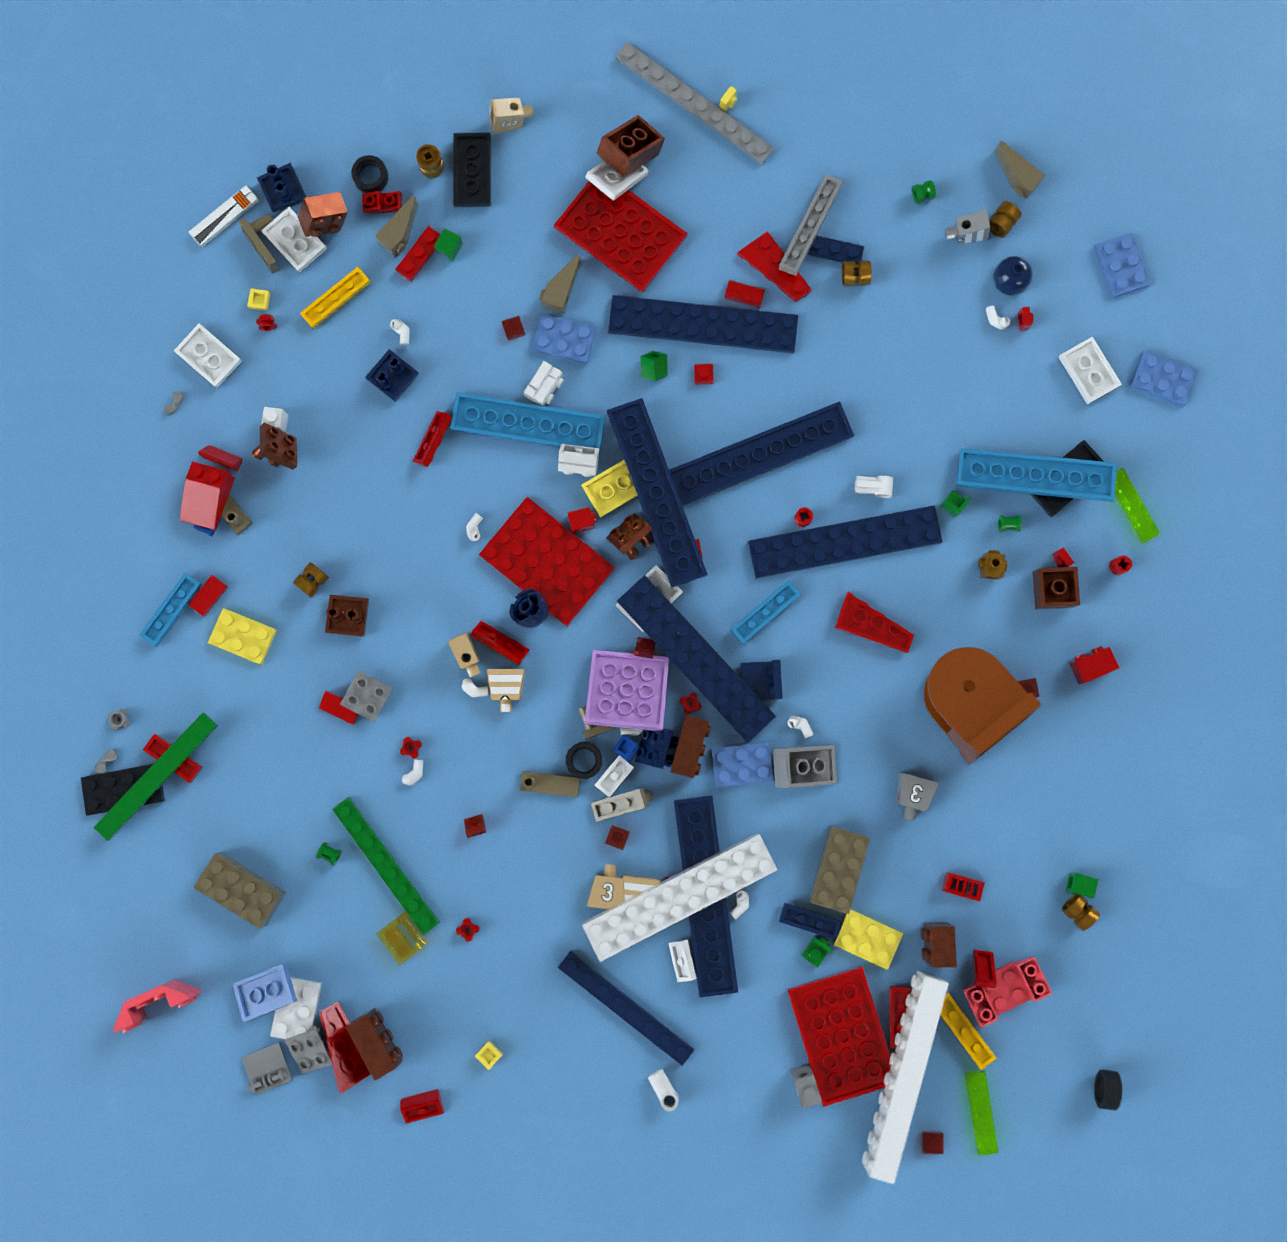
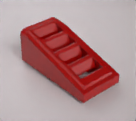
M946 872L941 891L980 902L985 883ZM953 878L956 879L954 890L951 889ZM963 880L961 892H959V884L960 881ZM970 882L969 892L966 894L967 883ZM977 884V893L976 896H973L972 893L974 885Z

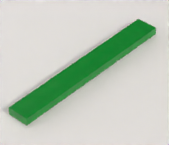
M202 712L93 828L106 841H110L218 725L206 713Z

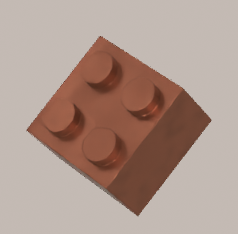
M340 192L306 197L303 199L298 220L305 237H318L325 233L335 234L341 231L348 211Z
M1077 567L1039 568L1033 571L1035 610L1074 608L1080 605Z
M947 922L923 923L924 928H921V939L924 940V948H922L921 954L925 963L932 968L957 967L955 926Z

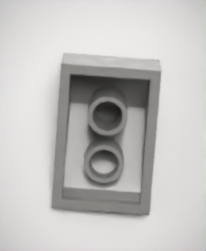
M835 745L773 748L775 787L795 788L837 784Z

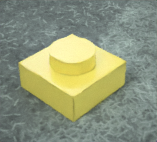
M730 86L720 99L719 109L726 112L729 107L732 108L735 105L737 89Z
M251 288L247 307L249 309L268 311L271 293Z
M488 1041L475 1057L489 1070L503 1053L492 1042Z

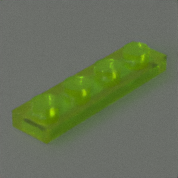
M1124 468L1117 470L1115 498L1142 544L1160 535V532Z
M981 1070L964 1073L977 1154L981 1156L999 1153L986 1072Z

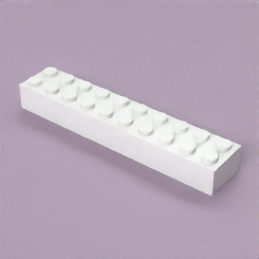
M756 833L582 922V926L601 962L777 871V868L760 834Z
M918 970L911 980L912 992L908 994L905 1003L908 1007L900 1020V1025H902L901 1032L897 1033L895 1038L896 1050L890 1056V1072H887L884 1078L885 1090L880 1093L879 1112H875L873 1118L874 1130L868 1136V1152H864L862 1163L870 1177L891 1184L895 1183L949 984L940 977Z

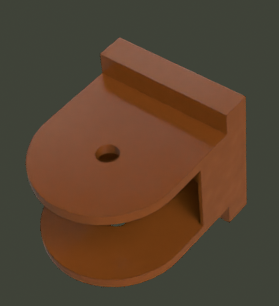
M973 647L957 648L944 654L933 666L924 687V702L929 715L961 751L959 754L969 765L1019 726L1041 705L1031 692L1028 694L996 657L987 651Z

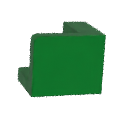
M444 228L434 248L447 255L449 261L453 262L463 242L460 236Z
M651 351L640 356L642 378L658 381L668 375L667 354Z
M952 490L940 507L953 517H956L971 499L969 497L964 499Z
M1069 873L1065 892L1094 898L1099 879L1079 873Z

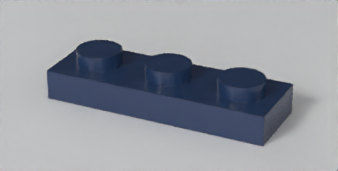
M816 236L807 255L842 263L843 261H854L857 264L862 259L864 246Z
M785 902L779 919L781 923L834 940L837 938L841 920Z

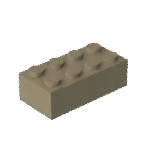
M829 826L808 900L810 903L846 914L850 913L870 837Z
M222 852L213 855L193 887L259 929L266 927L286 895L285 891Z

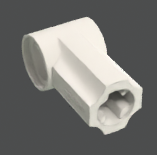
M856 476L855 493L873 494L880 498H891L893 477Z
M662 1068L648 1076V1079L660 1100L662 1108L666 1111H672L678 1105L679 1096ZM671 1095L675 1098V1103L669 1105L665 1102L664 1098Z

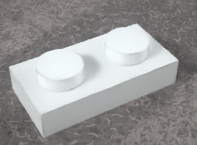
M619 755L596 782L595 786L610 797L634 767Z
M688 940L668 943L677 982L697 979Z

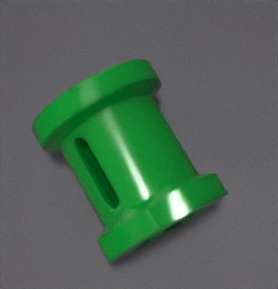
M1000 515L998 519L999 532H1004V530L1020 532L1021 516L1004 517V515Z
M323 842L316 854V858H322L330 862V865L335 866L342 850H335L327 846L326 842Z

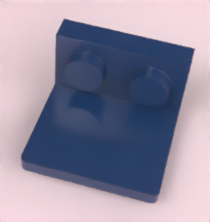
M780 660L740 664L741 679L761 701L783 699Z

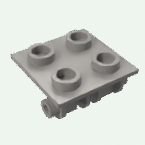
M358 670L340 705L375 722L393 688Z
M316 1025L310 1027L308 1032L285 1039L302 1074L332 1065L327 1043H324L326 1039L324 1037L321 1038L320 1028L316 1027Z
M279 1043L242 1057L250 1080L248 1089L250 1092L254 1091L255 1095L292 1081Z

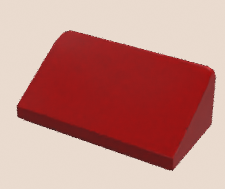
M729 280L724 299L760 308L765 290Z
M211 445L198 451V454L204 459L235 472L239 470L243 461L242 458Z
M325 691L319 709L354 725L359 714L340 705L343 698Z
M436 1089L402 1098L400 1100V1111L405 1123L444 1114L439 1090Z

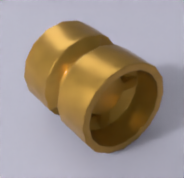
M426 144L418 149L416 159L423 175L428 178L440 176L444 170V164L437 147Z
M1003 201L997 208L996 214H993L989 219L990 231L998 237L1005 238L1013 228L1012 226L1021 218L1022 212L1013 203Z
M870 260L858 261L857 264L854 261H843V286H854L855 283H858V285L871 284L872 270Z
M309 562L303 569L304 573L299 574L293 583L312 598L319 590L318 586L323 585L329 576ZM311 575L315 577L313 582L309 579Z
M1075 894L1065 902L1061 911L1069 919H1074L1073 923L1080 930L1085 931L1098 920L1100 912L1092 905H1087L1088 901L1082 895Z

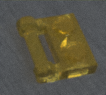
M406 911L376 933L399 965L429 943L426 938L423 939L408 919L409 915ZM400 922L416 941L417 945L412 947L397 925Z

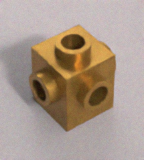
M989 550L988 553L983 554L982 558L980 557L978 561V569H981L980 578L994 580L1004 578V572H1006L1008 566L1005 555L1000 554V551Z

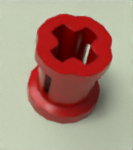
M807 507L800 508L794 517L796 525L799 527L808 526L813 519V512ZM806 514V519L802 521L801 516Z
M1124 555L1113 559L1109 564L1110 571L1115 575L1128 572L1132 567L1131 559Z

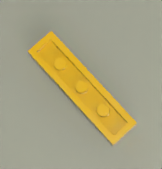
M356 267L300 314L311 328L314 329L371 282L361 269Z
M946 992L940 1016L978 1068L982 1070L997 1058L951 995Z

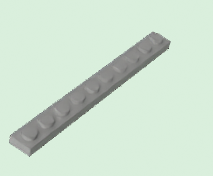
M628 42L625 43L616 55L617 61L761 165L773 152L774 148Z

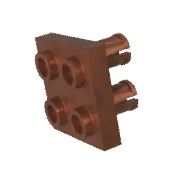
M264 422L260 426V445L252 451V455L254 458H258V460H262L263 457L268 458L270 465L278 467L281 464L294 470L297 467V439L291 434Z
M635 513L627 516L624 522L612 529L606 537L609 543L621 553H626L630 560L635 559L633 554L638 556L640 553L634 547L638 541L644 547L650 546L647 541L651 544L654 542L653 538L648 534L652 527Z
M330 595L326 611L325 633L365 637L369 599Z

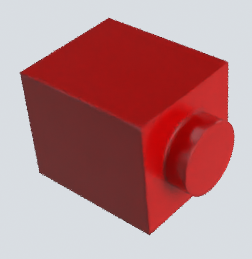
M590 507L567 512L573 534L595 529L594 523H597L595 511L591 512Z

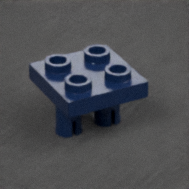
M291 162L279 168L273 164L269 165L267 173L257 177L273 213L307 197Z
M388 349L365 378L396 402L419 373Z
M664 728L662 731L643 730L635 762L663 769L664 766L670 767L672 763L666 760L673 761V756L668 755L667 752L669 747L673 749L677 747L678 744L672 743V741L678 742V737L672 736L673 731Z

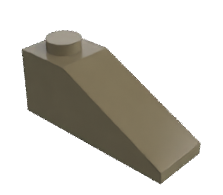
M1001 140L995 153L1011 187L1017 195L1027 199L1045 175Z
M414 196L375 235L377 242L394 257L404 251L418 208V203Z
M576 255L547 284L545 290L542 289L540 300L543 308L564 314L581 265V257L579 255Z

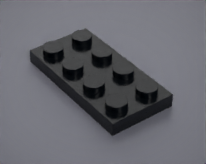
M490 132L453 133L454 207H491Z
M1085 440L1081 441L1063 457L1104 462ZM1030 494L1050 517H1053L1074 499Z
M153 764L80 777L86 816L108 812ZM163 785L144 805L165 801Z

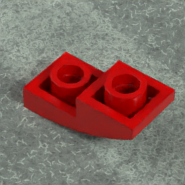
M374 191L362 194V211L364 213L398 212L403 206L402 193L400 191L388 193Z

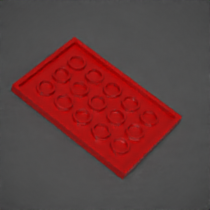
M588 181L554 224L556 230L641 293L645 291L688 235L687 232L631 191L627 190L613 201L590 181Z
M529 497L524 499L478 554L522 591L530 588L541 593L547 600L549 613L566 627L615 569L612 564Z
M863 967L853 968L787 989L810 1067L822 1100V1106L825 1107L885 1088L884 1078L891 1068L889 1064L890 1053Z

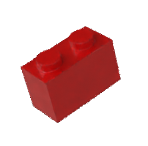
M1102 646L1092 649V654L1088 656L1083 653L1074 657L1075 661L1069 664L1078 684L1087 683L1120 668L1110 647L1103 649Z

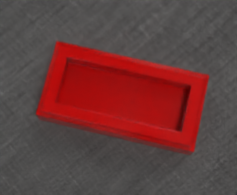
M211 575L188 605L205 617L227 590L228 586L214 575Z
M973 950L975 986L995 989L997 980L993 952Z

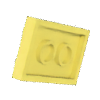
M624 460L581 485L600 518L638 497Z
M223 608L208 643L262 665L277 629Z
M850 909V913L846 914L833 945L888 970L903 933Z

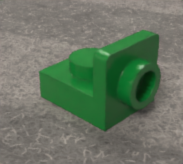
M814 936L801 956L818 968L828 952L832 951L829 947L830 942L821 936L819 939Z

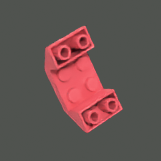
M1034 956L1013 961L995 969L997 980L995 989L975 986V980L963 989L965 997L981 1028L998 1020L997 1015L1030 999L1036 1002L1052 994Z
M176 979L125 1001L113 1030L114 1032L122 1030L125 1033L142 1025L141 1020L147 1018L143 1006L165 996L170 1007L178 1005V1008L197 1000L196 995L202 992L200 989Z

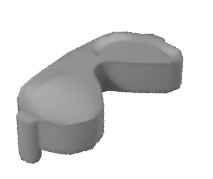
M181 391L173 392L174 401H172V404L164 406V411L167 415L174 414L184 399Z
M113 749L108 750L95 765L96 773H105V762L117 759Z

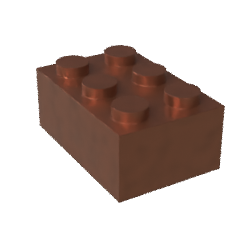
M637 115L602 136L596 154L622 177H625L658 156L665 138L641 116Z
M685 715L670 772L694 778V775L699 774L701 764L698 763L699 756H704L706 745L703 744L704 737H709L711 726L708 725L709 721Z
M375 1008L346 1026L374 1081L396 1069L403 1061V1054L398 1046L395 1047L391 1031L385 1028L382 1023L384 1022L383 1016L379 1011L376 1012Z

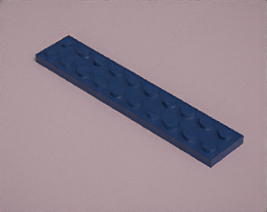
M612 295L608 333L794 353L798 315Z
M643 398L608 409L607 415L646 521L652 527L650 532L671 589L707 576L706 568Z
M839 401L669 469L682 506L853 438L855 435Z
M933 505L750 540L748 545L755 579L940 544L943 541L936 508Z
M645 575L617 600V603L747 743L776 717Z
M712 795L674 800L683 871L720 852ZM725 897L689 916L699 998L738 993Z

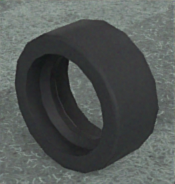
M366 155L357 159L353 164L351 170L352 178L357 188L363 193L382 191L386 187L389 180L388 171L381 159L376 156ZM367 166H377L381 171L380 178L372 184L363 183L359 177L362 169Z
M580 742L573 745L566 755L568 771L580 779H588L595 776L602 766L600 750L588 742ZM588 749L594 754L595 765L590 771L581 772L574 767L573 756L578 750Z
M1103 1069L1098 1071L1094 1083V1097L1098 1108L1117 1110L1122 1099V1080L1117 1071Z

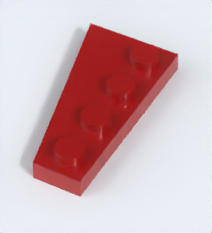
M768 231L737 252L740 258L745 259L751 267L761 272L766 279L771 280L795 302H798L811 292L812 289L799 272L797 276L779 270V265L785 253Z
M849 591L846 593L834 628L906 654L909 652L914 634L891 621L879 611L871 608L867 603L859 600Z
M336 1002L319 1012L338 1091L341 1094L370 1076L371 1073L346 1029V1026L350 1023L339 1002Z

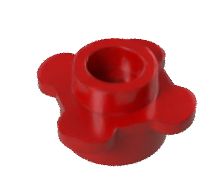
M263 314L256 320V324L259 325V330L271 331L277 328L272 315Z
M694 692L687 697H681L679 700L684 707V713L687 715L691 714L694 710H700L702 707L701 703L697 700V694Z
M410 737L404 738V743L400 749L401 755H409L413 759L419 756L418 750L422 746L421 741L411 740Z
M470 918L463 919V924L457 927L456 933L465 938V941L470 942L473 939V935L478 933L480 928L478 925H474Z

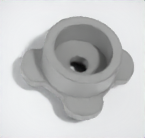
M126 709L109 713V722L113 730L130 725Z

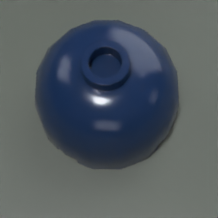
M1010 256L1002 260L995 268L993 274L995 286L1003 294L1010 296L1024 292L1031 283L1033 276L1032 267L1028 261L1018 256Z
M530 588L520 592L515 597L517 599L515 603H511L509 612L511 619L525 628L539 626L544 622L549 612L546 598L538 591Z

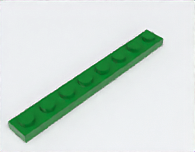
M348 797L334 807L332 810L420 932L424 935L440 923L352 800Z

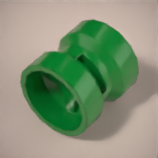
M932 180L925 181L923 185L917 184L912 186V196L916 204L924 202L925 199L931 200L936 198V189Z

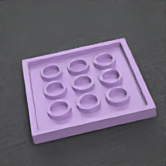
M593 650L585 724L662 731L669 658L665 656Z

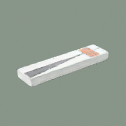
M245 185L191 229L189 233L203 248L258 203L259 200Z

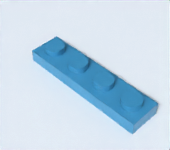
M184 573L140 636L158 647L202 584L187 573Z
M788 580L735 625L731 632L744 644L796 600L801 593Z

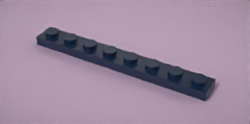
M571 951L558 966L562 972L683 1066L693 1053L694 1048Z

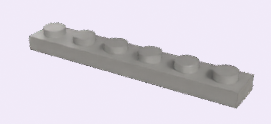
M825 175L779 265V270L797 276L843 185L842 180Z

